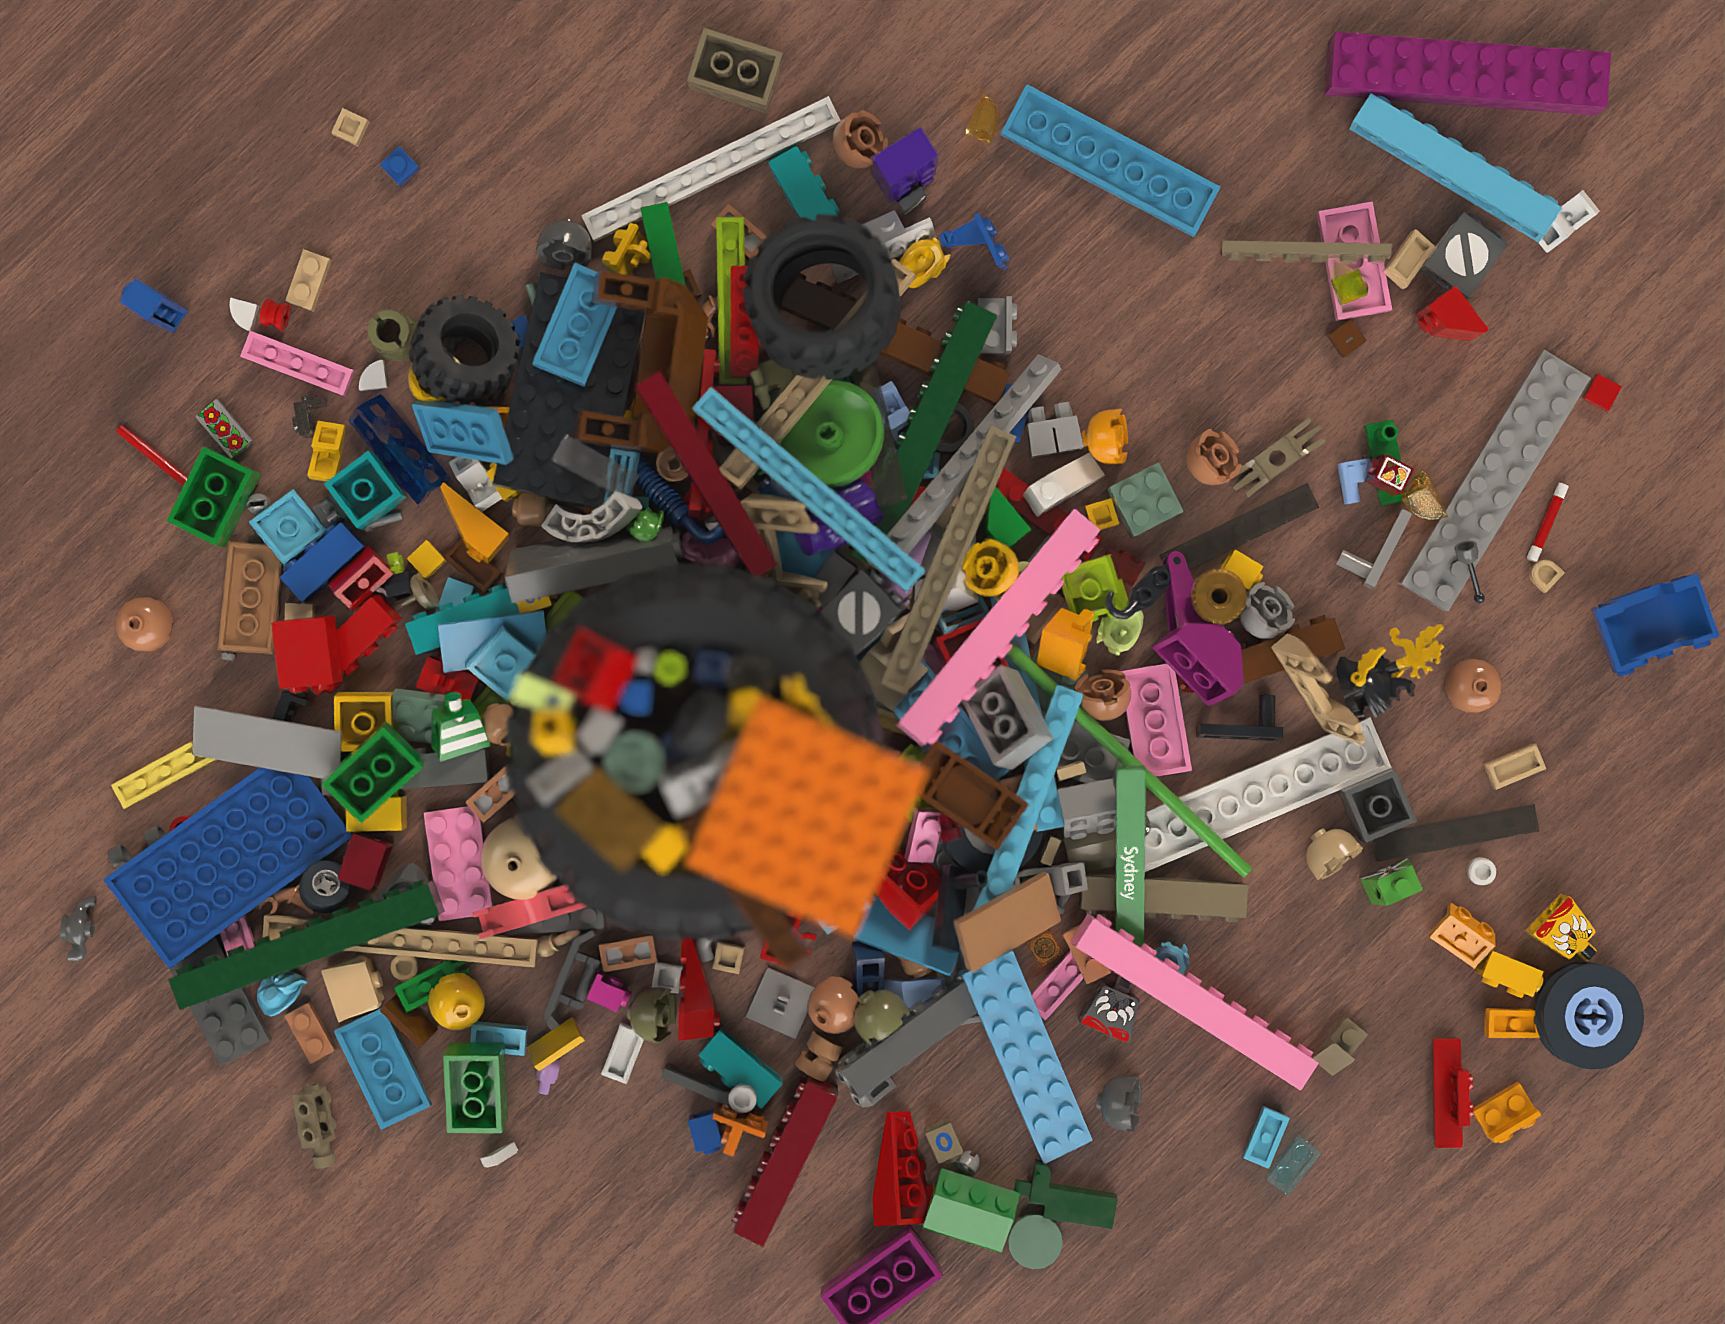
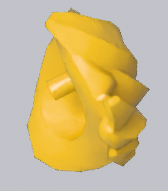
M935 237L913 243L905 251L899 262L916 276V279L909 287H920L930 278H937L942 270L945 269L951 255H944L940 247V241Z

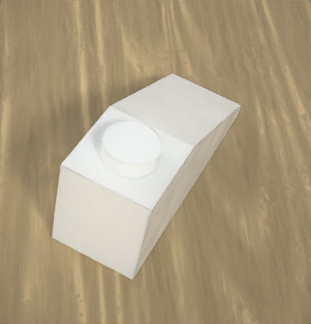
M1088 453L1029 486L1024 492L1023 497L1038 518L1101 479L1105 474L1093 456Z

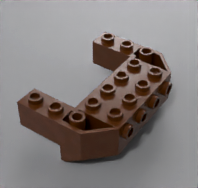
M603 270L599 271L595 275L591 303L646 312L636 385L660 371L694 426L697 421V414L692 408L697 403L701 391L700 376L704 362V346L709 331L707 327L708 316L685 284L662 277L658 280H652ZM635 391L632 419L588 411H580L576 414L573 441L652 454L663 452L670 446L637 391Z

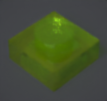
M1359 269L1331 280L1340 307L1368 295Z

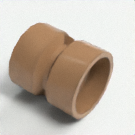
M671 446L660 452L656 465L661 477L674 485L684 484L690 480L689 475Z
M813 1030L806 1042L808 1049L801 1051L795 1065L809 1076L825 1082L833 1068L831 1062L838 1060L844 1046L829 1035Z

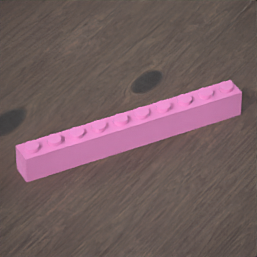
M1074 509L1021 572L1015 583L1003 594L902 717L897 726L921 746H924L927 742L932 745L942 733L939 727L946 720L950 723L959 713L960 709L956 706L962 699L968 701L978 688L974 684L980 677L985 680L994 670L995 666L992 665V662L996 657L1003 658L1012 648L1009 642L1016 634L1020 637L1030 624L1027 622V619L1032 613L1037 616L1047 605V602L1044 601L1045 597L1050 592L1054 595L1064 584V581L1061 580L1063 575L1067 571L1072 574L1082 562L1078 558L1084 550L1089 553L1099 540L1095 536L1099 533L1100 529Z
M1087 914L1070 940L1075 947L1297 1089L1302 1090L1319 1064L1311 1057L1314 1052L1300 1043L1295 1047L1289 1043L1291 1037L1278 1029L1275 1033L1267 1029L1269 1023L1257 1015L1253 1019L1245 1014L1247 1009L1237 1002L1232 1001L1231 1005L1222 1000L1225 995L1212 986L1209 990L1200 986L1202 980L1190 972L1186 976L1178 971L1180 966L1170 959L1165 958L1164 961H1161L1155 957L1158 952L1145 943L1141 947L1133 943L1134 936L1123 929L1116 932L1110 928L1112 922L1098 914L1094 918Z

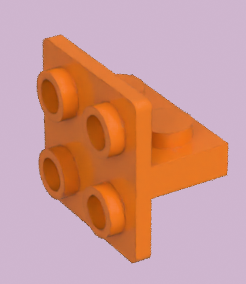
M717 1103L712 1119L726 1124L720 1143L725 1144L723 1153L734 1156L743 1131L762 1138L765 1137L768 1121L764 1120V1116L754 1111L738 1113L730 1106Z

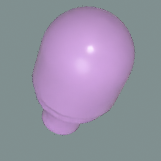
M558 1059L542 1070H537L536 1080L540 1081L538 1093L549 1094L550 1085L554 1084L558 1078L560 1070Z

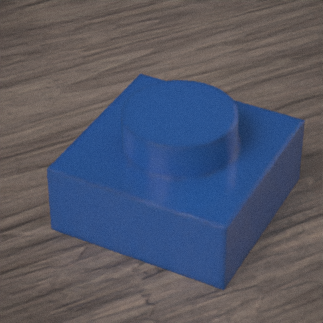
M400 146L379 164L400 187L420 169Z

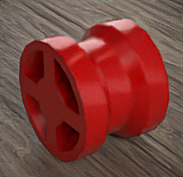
M265 299L260 311V324L263 326L274 325L276 329L285 330L291 314L290 304L284 302L277 304L272 299Z

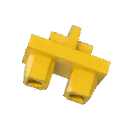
M630 223L627 230L617 229L613 236V242L617 247L616 252H605L602 258V263L608 270L619 274L631 275L639 262H649L651 255L646 250L648 240L641 235L637 224Z

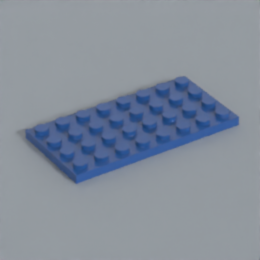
M260 767L103 880L170 969L303 874L311 864L321 861L350 840L352 832H346V824L325 795H322V791L311 776Z

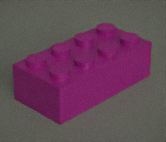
M908 1224L821 1287V1298L840 1324H878L942 1278V1267L911 1224Z

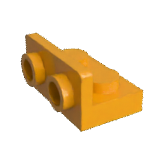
M1453 903L1447 906V914L1430 931L1431 939L1473 968L1495 947L1494 930L1487 923H1480L1474 919L1465 908L1457 907Z
M1518 1082L1474 1107V1117L1486 1137L1493 1143H1503L1513 1136L1512 1133L1520 1128L1525 1129L1534 1125L1537 1121L1536 1119L1541 1116L1540 1111L1533 1106Z

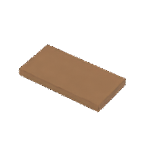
M229 541L218 640L219 651L275 655L271 622H276L279 619L282 589L280 576L283 575L284 565L266 544Z
M1043 871L954 921L965 964L969 971H976L1009 950L1016 948L1061 922L1049 874Z

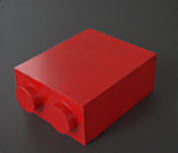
M335 615L271 622L279 689L290 688V693L307 691V686H316L317 690H328L334 688L333 684L343 681Z

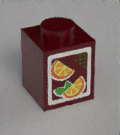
M1383 454L1370 460L1365 472L1368 474L1364 481L1391 496L1403 494L1414 468L1387 454Z

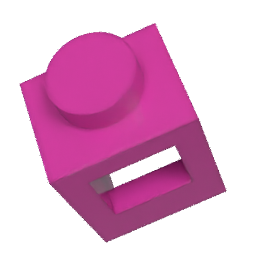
M600 970L587 999L617 1012L620 1006L626 1007L632 992L628 990V987L623 986L624 981L613 976H609L607 979L604 977L606 972Z

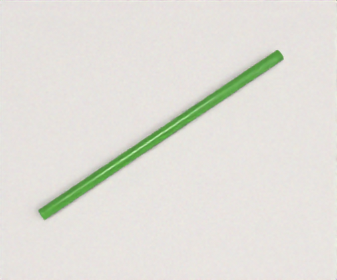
M1011 642L1012 648L1006 655L1053 698L1058 684L1018 646ZM1079 706L1075 720L1124 766H1144L1104 727ZM1145 767V786L1239 875L1245 877L1252 867Z

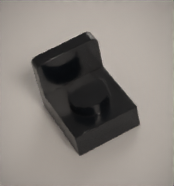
M283 691L272 719L292 723L298 711V707H295V704L312 706L314 700L307 698V692L290 693V691Z

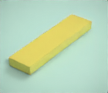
M193 741L113 783L111 787L123 809H126L217 759L193 755Z

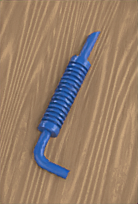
M640 453L635 484L659 510H664V516L676 528L684 526L693 538L700 543L710 544L721 539L724 532L719 524L713 530L707 532L702 530L691 517H688L689 505ZM620 455L618 456V462H617V464H618L619 466H620L621 458H622V456H620ZM630 457L628 459L626 474L628 472Z

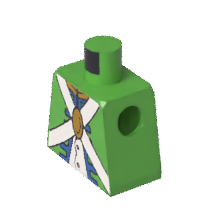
M1408 858L1360 878L1370 903L1375 905H1391L1423 890Z

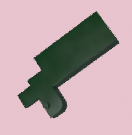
M1035 1159L1031 1181L1015 1179L1013 1191L1020 1193L1021 1196L1029 1197V1203L1043 1205V1218L1107 1229L1113 1228L1118 1201L1116 1193L1050 1183V1166L1048 1163L1043 1164L1038 1159Z

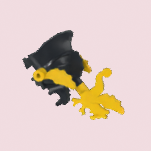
M1442 624L1434 627L1428 626L1426 630L1420 631L1415 644L1408 639H1398L1397 637L1400 635L1398 628L1390 629L1389 634L1394 645L1404 648L1406 656L1393 662L1383 656L1386 651L1384 647H1379L1376 650L1370 649L1368 653L1362 655V659L1358 662L1351 661L1343 656L1340 657L1337 664V678L1342 689L1346 708L1354 712L1353 715L1356 718L1366 717L1365 708L1370 707L1374 717H1378L1379 713L1383 714L1386 712V708H1391L1393 700L1400 701L1399 694L1402 690L1406 689L1407 693L1414 697L1415 684L1406 678L1402 679L1400 676L1405 669L1413 667L1410 677L1414 678L1416 676L1420 678L1418 674L1419 668H1423L1426 674L1428 671H1432L1431 667L1425 665L1426 662H1432L1434 658L1436 659L1435 663L1441 661L1440 651L1444 646L1443 644L1439 645V642L1437 640L1434 641V639L1443 630Z

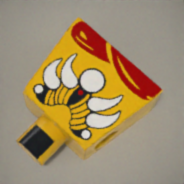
M1560 894L1525 930L1529 935L1567 959L1572 958L1577 953L1584 961H1588L1597 952L1588 942L1595 934V929L1573 899L1564 894Z

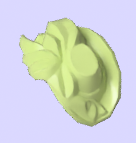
M1142 610L1136 612L1128 619L1120 620L1108 617V615L1102 618L1098 628L1097 643L1103 641L1108 646V651L1116 655L1129 650L1139 638L1143 626L1144 615Z

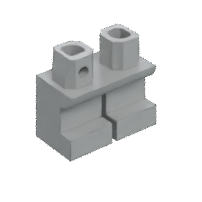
M1069 402L1053 405L1056 419L1046 420L1043 406L1028 410L1029 423L1026 425V432L1028 435L1030 459L1050 456L1055 453L1079 451L1084 448L1077 415L1073 416Z

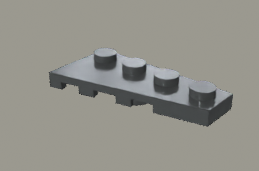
M586 907L497 935L605 928L607 926L606 915L597 909L592 908L590 910Z

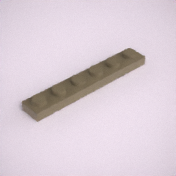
M1223 241L1222 256H1228L1227 260L1242 261L1244 256H1255L1256 261H1272V257H1283V261L1298 262L1300 257H1310L1312 262H1328V258H1340L1339 262L1355 263L1357 258L1368 259V263H1385V259H1390L1392 255V244L1276 241Z

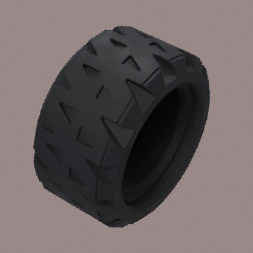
M815 214L816 220L799 217L783 224L784 231L771 232L758 245L759 254L750 258L744 275L746 286L743 288V298L746 312L759 343L765 348L772 360L784 369H792L795 375L809 379H817L824 375L826 380L849 376L856 367L858 371L863 370L877 360L881 349H887L896 334L897 322L900 321L901 297L894 265L888 250L877 236H873L867 227L852 219L847 218L845 222L837 215ZM819 264H838L858 273L868 285L867 294L859 312L845 325L832 331L813 333L793 327L780 316L779 309L783 292L789 282L803 270Z

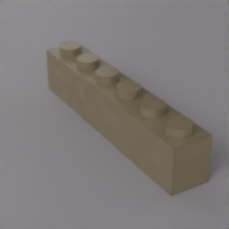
M1086 874L1088 890L1079 892V907L1085 909L1086 914L1101 915L1102 910L1113 911L1112 915H1115L1116 875ZM1145 877L1144 917L1156 918V913L1167 914V918L1184 919V915H1195V920L1211 921V916L1222 917V921L1238 922L1239 918L1247 917L1248 885L1244 882Z

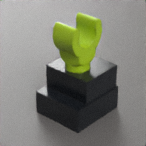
M398 552L387 554V560L393 575L386 580L387 586H385L388 598L393 601H399L413 594L410 587V579L414 575L408 571L403 572L404 561L402 554L399 555Z

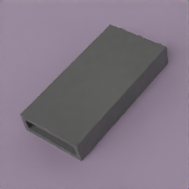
M663 517V523L656 537L649 542H642L634 538L631 533L626 531L625 526L612 536L596 542L580 543L558 539L511 549L505 578L512 603L615 582L631 573H642L659 567L678 564V559L682 558L680 527L676 528L670 520Z

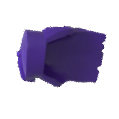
M856 479L833 491L873 526L883 519V513L880 512L881 507L878 504V496L871 488H867L866 483L861 479ZM809 509L806 511V514L812 523H816L819 531L815 534L794 532L799 547L807 556H812L820 550H832L848 544Z

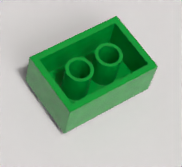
M203 447L166 521L215 546L226 547L247 505V500L252 495L262 474L215 450Z
M385 721L324 777L321 785L362 824L423 768L425 760Z
M450 1042L443 1055L447 1133H503L508 1121L505 1043Z

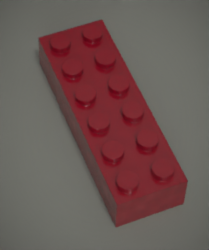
M807 1075L806 1079L801 1077L798 1081L793 1096L796 1099L794 1103L788 1102L782 1114L781 1123L783 1125L781 1128L776 1126L770 1138L769 1148L771 1149L769 1152L764 1150L757 1165L756 1172L758 1175L757 1177L752 1175L746 1186L744 1194L746 1200L740 1199L734 1210V1216L731 1221L735 1223L733 1233L764 1247L838 1098V1086L828 1081H820Z

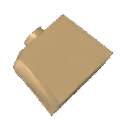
M359 956L321 970L338 1023L375 1010L382 1005V1000H384L381 990L383 981L379 971H375L371 958Z

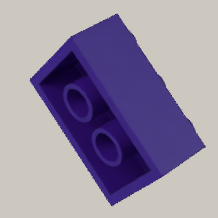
M920 127L872 157V176L888 202L891 203L896 200L898 203L910 193L911 189L918 185L923 188L934 180L933 176L936 175L938 154Z

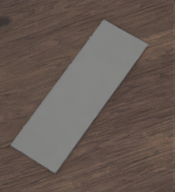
M194 706L193 755L322 779L341 761L342 731L218 710L216 708Z

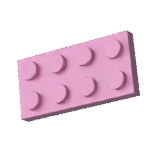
M1373 201L1318 211L1316 213L1321 242L1380 243ZM1328 258V262H1325L1336 321L1392 310L1386 274L1383 273L1385 269L1384 263H1368V259L1357 258L1355 263L1339 262L1340 258Z
M1167 663L1120 671L1125 674L1131 688V701L1125 713L1133 756L1156 777L1192 771L1176 672Z
M469 806L424 812L432 876L445 912L438 915L439 921L472 917V912L494 906L492 887L487 881L481 865V852L485 838L480 818Z

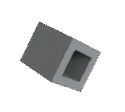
M596 707L577 736L578 739L583 741L580 746L594 755L598 751L602 754L606 753L625 722L612 713Z

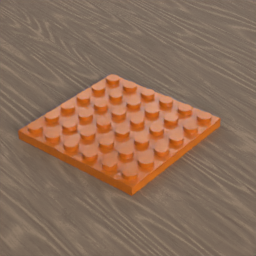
M759 696L685 865L854 938L928 769Z

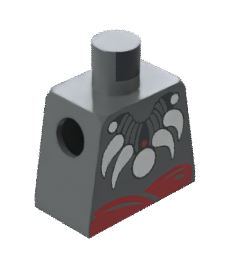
M1118 975L1114 986L1101 982L1078 1017L1080 1023L1129 1044L1140 1001L1136 996L1129 993L1133 983L1121 975Z

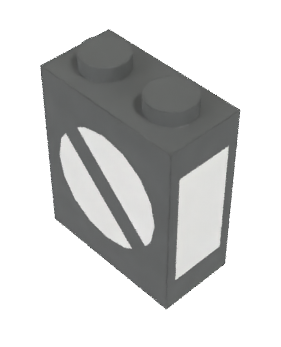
M1463 212L1456 217L1419 272L1445 291L1457 286L1463 296L1468 299L1508 244L1503 241L1501 234L1482 226L1481 220L1478 217Z
M863 569L821 611L826 619L849 643L856 656L862 654L885 631L886 626L893 623L907 609L903 604L905 600L901 594L894 589L890 590L884 583L885 578L876 569Z

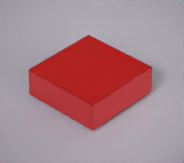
M1596 374L1582 399L1607 412L1613 405L1622 386L1600 374Z

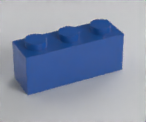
M136 278L123 288L122 298L119 301L145 320L172 333L175 332L189 311L163 292Z
M335 522L324 531L326 535L319 542L314 541L309 544L303 551L305 553L304 556L298 561L296 559L292 560L283 568L285 573L280 576V579L301 602L309 603L329 585L328 582L367 547L364 541L347 523L340 522L338 524Z

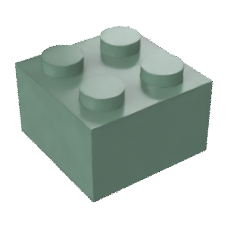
M1159 462L1106 489L1130 538L1184 512Z

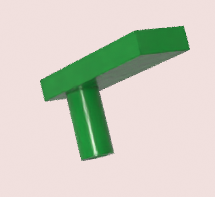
M1393 419L1364 425L1370 460L1387 454L1401 462L1397 442L1398 428L1394 425ZM1376 488L1379 506L1409 500L1407 488H1405L1403 494L1391 496Z

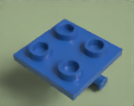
M977 213L974 215V220L953 231L941 233V244L948 248L987 244L997 266L1003 271L1008 269L1006 261L1010 260L1004 246L1000 242H996L994 237L998 233L992 220H989L988 217L984 218Z

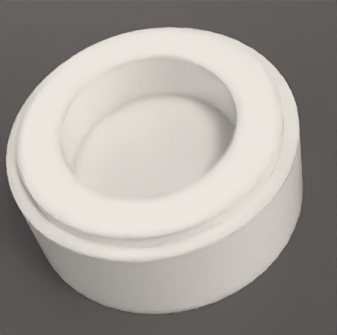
M1477 857L1468 863L1466 873L1471 882L1478 885H1488L1495 879L1496 867L1489 859Z
M738 1084L730 1091L729 1104L734 1111L746 1113L752 1110L756 1104L757 1095L750 1085Z

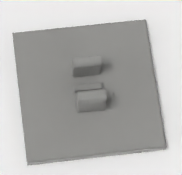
M767 967L746 1018L796 1039L808 1012L807 1005L810 993L815 987Z

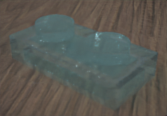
M1298 1134L1265 1178L1285 1195L1289 1196L1322 1153Z

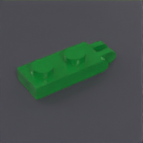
M444 960L394 986L406 1012L426 1003L429 998V992L432 988L434 989L439 983L438 980L453 973H463L466 975L471 973L469 967L460 971L457 969V967L465 964L466 961Z

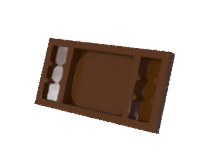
M938 740L934 742L919 766L928 769V772L918 792V796L997 851L1029 806L1028 802Z

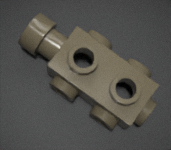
M317 1082L303 1085L301 1091L292 1095L293 1110L296 1115L302 1149H314V1155L312 1156L314 1168H326L336 1163L335 1153L330 1147V1142L336 1139L334 1132L336 1121L331 1116L329 1105L332 1098L326 1086H319Z

